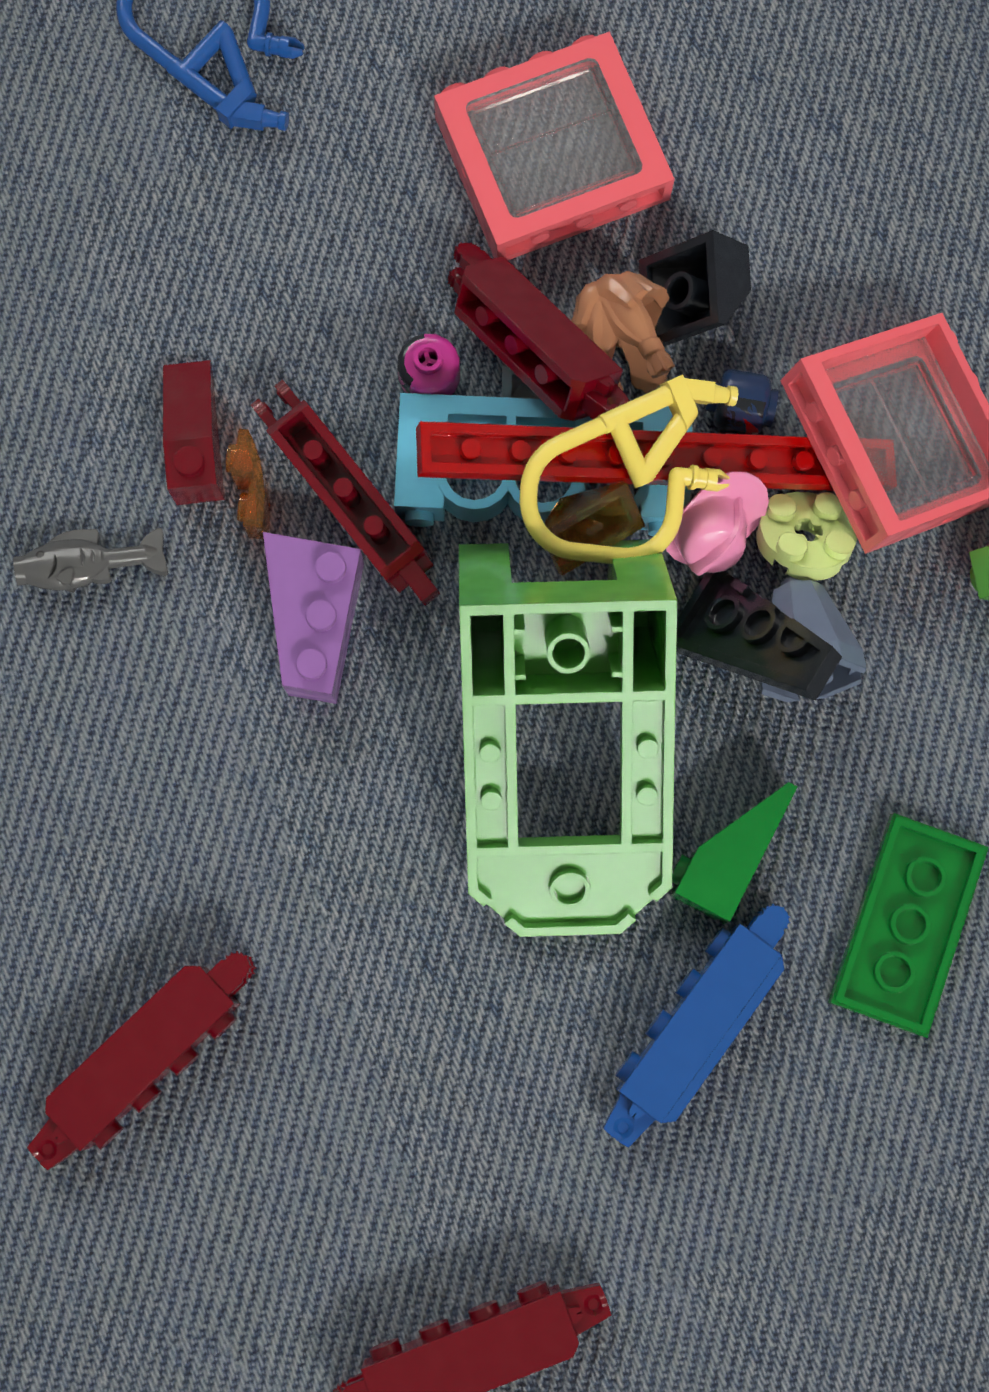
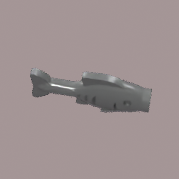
M156 528L143 538L140 545L107 549L99 545L100 535L97 529L66 531L24 556L13 557L17 585H31L41 589L65 590L74 593L77 588L87 586L92 582L96 584L111 583L112 579L109 570L112 568L143 565L154 574L167 576L169 573L163 554V529Z

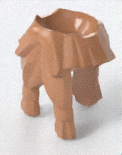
M630 271L621 274H605L597 281L585 284L582 291L576 296L575 309L571 321L611 359L613 358L616 346L622 348L625 358L629 363L631 383L635 388L641 389L645 393L660 388V384L667 381L669 371L675 367L671 356L665 351L655 331L662 310L669 300L667 289L651 282L641 274ZM619 381L618 386L623 391V387Z

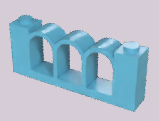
M400 393L394 497L395 513L400 519H405L404 523L409 526L429 527L434 524V521H444L445 509L458 519L480 522L487 521L500 514L508 504L513 513L522 519L519 504L520 490L515 480H502L495 493L484 499L471 500L455 493L448 484L447 478L418 477L416 427L420 421L575 428L593 419L590 417L576 421L561 419L541 399ZM669 406L629 425L631 430L663 431L673 416ZM692 425L687 432H692ZM571 482L570 488L559 499L546 503L537 502L538 510L545 525L557 523L567 517L574 507L580 516L592 525L604 528L621 527L637 517V530H648V535L654 537L664 520L668 485H643L638 487V492L633 499L622 505L609 506L600 504L593 499L585 489L584 483ZM686 486L684 507L690 502L691 490H688Z

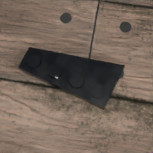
M726 571L706 573L677 618L676 653L815 701L842 659V656L832 645L794 618L788 617L773 603L760 597L746 584L732 577Z

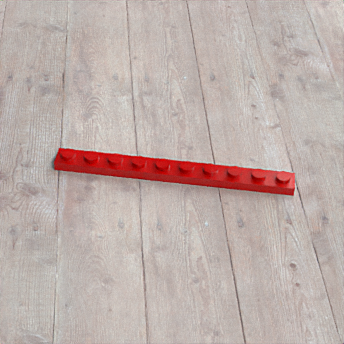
M420 421L416 427L418 477L521 481L525 466L533 453L549 439L571 430L573 427ZM632 430L643 457L649 452L662 431ZM686 432L654 480L645 484L668 485V476L674 467L689 468L691 465H697L702 469H720L724 473L748 472L758 477L767 489L834 491L808 437ZM611 433L603 434L556 456L544 468L539 480L549 482L633 484ZM860 439L885 492L896 488L893 440Z

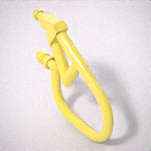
M682 374L660 384V388L600 414L597 418L543 443L527 462L520 484L519 504L521 516L532 538L542 548L555 556L585 562L612 564V559L645 556L663 552L674 540L680 528L684 508L685 486L688 490L700 488L706 491L718 492L729 486V484H717L718 478L730 479L726 473L720 469H702L697 465H691L689 468L674 467L668 476L666 510L660 529L646 543L630 548L570 542L554 535L544 524L538 510L537 493L540 476L547 464L556 456L603 434L611 433L634 488L648 484L654 480L698 416V409L695 403L706 405L710 403H724L727 406H735L738 400V388L736 386L723 387L712 381L684 378ZM669 406L673 417L649 452L643 457L629 424Z

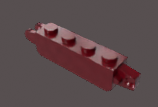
M460 242L458 246H455L453 259L459 263L460 267H455L452 271H449L448 284L458 294L454 314L559 418L569 421H576L585 417L595 419L598 415L630 401L618 386L623 369L504 256L492 259L484 250L480 249L481 247L476 246L477 244H472V242Z
M281 380L274 386L276 393L284 404L289 405L292 410L277 421L272 410L259 398L250 405L268 427L267 433L391 588H395L400 593L409 586L425 606L440 595L438 589L425 574L434 566L430 561L431 558L308 403L305 400L301 402L284 380Z
M236 951V953L231 952L229 956L226 955V959L220 960L211 970L202 966H184L46 1097L45 1113L50 1119L27 1147L46 1170H50L78 1150L89 1149L94 1144L101 1150L123 1130L124 1127L118 1122L132 1108L140 1113L162 1092L157 1084L170 1071L176 1076L180 1075L199 1057L200 1054L194 1049L208 1035L216 1040L237 1020L232 1012L241 1003L234 996L248 983L247 980L249 978L252 979V975L256 974L254 970L257 967H255L253 957Z
M540 1281L517 1291L519 1299L500 1307L497 1300L488 1301L468 1311L470 1318L450 1326L448 1319L439 1320L421 1328L418 1331L421 1338L403 1345L400 1344L399 1338H394L369 1349L371 1357L364 1359L362 1364V1373L349 1377L347 1381L342 1380V1383H338L337 1388H334L333 1392H487L573 1358L579 1345L577 1336L610 1317L609 1304L599 1282L560 1290L559 1284L548 1288L546 1281Z

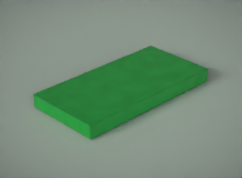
M896 813L890 814L828 1003L914 1035L928 1038L989 847Z

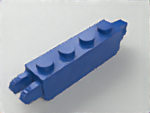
M771 904L770 907L765 906L766 908H761V911L757 912V916H753L746 927L738 924L733 926L730 932L722 927L705 950L706 953L712 956L700 973L692 968L675 991L682 998L673 1011L669 1014L663 1009L647 1029L645 1034L652 1040L641 1055L632 1051L615 1074L621 1080L616 1088L620 1094L602 1127L618 1142L629 1148L655 1120L660 1123H667L678 1119L784 971L782 954L773 948L785 933L784 929H787V925L790 923V916H788L784 907Z

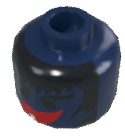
M735 369L725 371L720 383L715 384L723 387L736 386L738 388V400L735 406H727L724 403L705 405V411L714 412V426L720 431L746 435H759L764 427L771 428L776 412L779 390L772 389L769 377L763 374Z

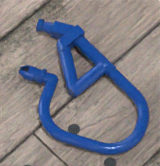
M133 0L116 1L117 19L126 37L165 68L171 76L215 109L219 120L230 129L235 126L264 131V127H271L287 131L289 112L280 111L279 113L266 109L264 104L255 103L257 98L256 91L234 32L227 23L220 20L192 51L181 60L137 25L132 11ZM254 0V11L247 38L248 47L253 51L265 52V56L268 57L277 55L282 58L295 59L302 56L305 46L296 37L275 36L271 32H267L265 35L270 13V0ZM219 49L234 89L228 95L198 73Z

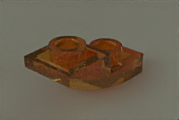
M239 428L237 443H230L227 449L226 472L231 473L237 489L248 490V493L241 492L237 520L243 522V527L249 538L264 540L263 532L269 533L270 500L266 473L249 430Z

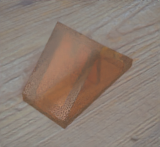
M623 481L560 498L544 522L554 535L563 540L604 546H613L645 527L629 486ZM549 552L558 573L562 576L585 563V561L564 559Z

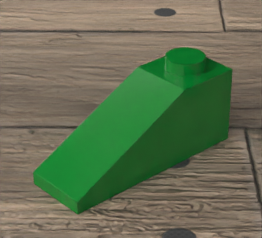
M790 782L786 783L694 850L690 858L681 854L672 870V883L675 884V887L670 896L722 924L730 922L798 786Z

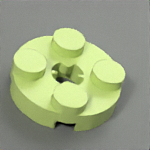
M791 492L773 495L769 499L766 515L761 516L756 530L757 545L763 557L771 565H773L775 559L780 565L788 568L787 575L800 580L818 581L833 577L840 571L842 565L848 562L857 542V537L837 496L828 492L820 493L819 495L810 492ZM795 531H808L815 538L813 541H807L805 535L797 534Z

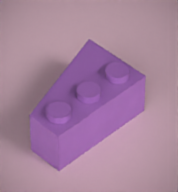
M263 532L282 686L289 696L337 704L364 568L361 549Z

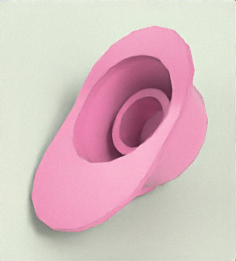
M729 472L726 474L730 479L718 478L717 484H729L727 488L718 492L701 489L683 508L680 528L674 540L666 548V551L672 558L689 565L691 571L698 576L704 573L725 571L734 566L744 553L746 538L758 527L761 516L766 515L769 503L768 492L758 477L748 472Z

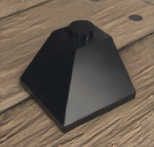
M711 230L639 260V274L667 289L669 300L664 306L655 328L657 337L660 338L663 346L715 329L727 323L751 292L748 245Z

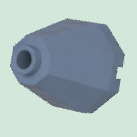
M793 577L782 581L781 586L773 590L771 603L788 617L794 618L832 645L842 656V659L817 699L828 698L859 685L862 679L861 673L864 674L866 670L863 649L823 584L813 580H800ZM759 681L762 695L784 702L800 701L795 693Z

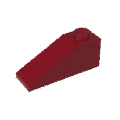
M211 360L163 365V449L167 490L176 505L225 500Z

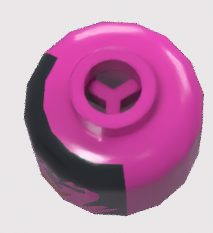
M421 334L410 339L402 347L398 355L397 370L401 387L405 393L452 395L460 382V358L456 348L446 338L437 334Z

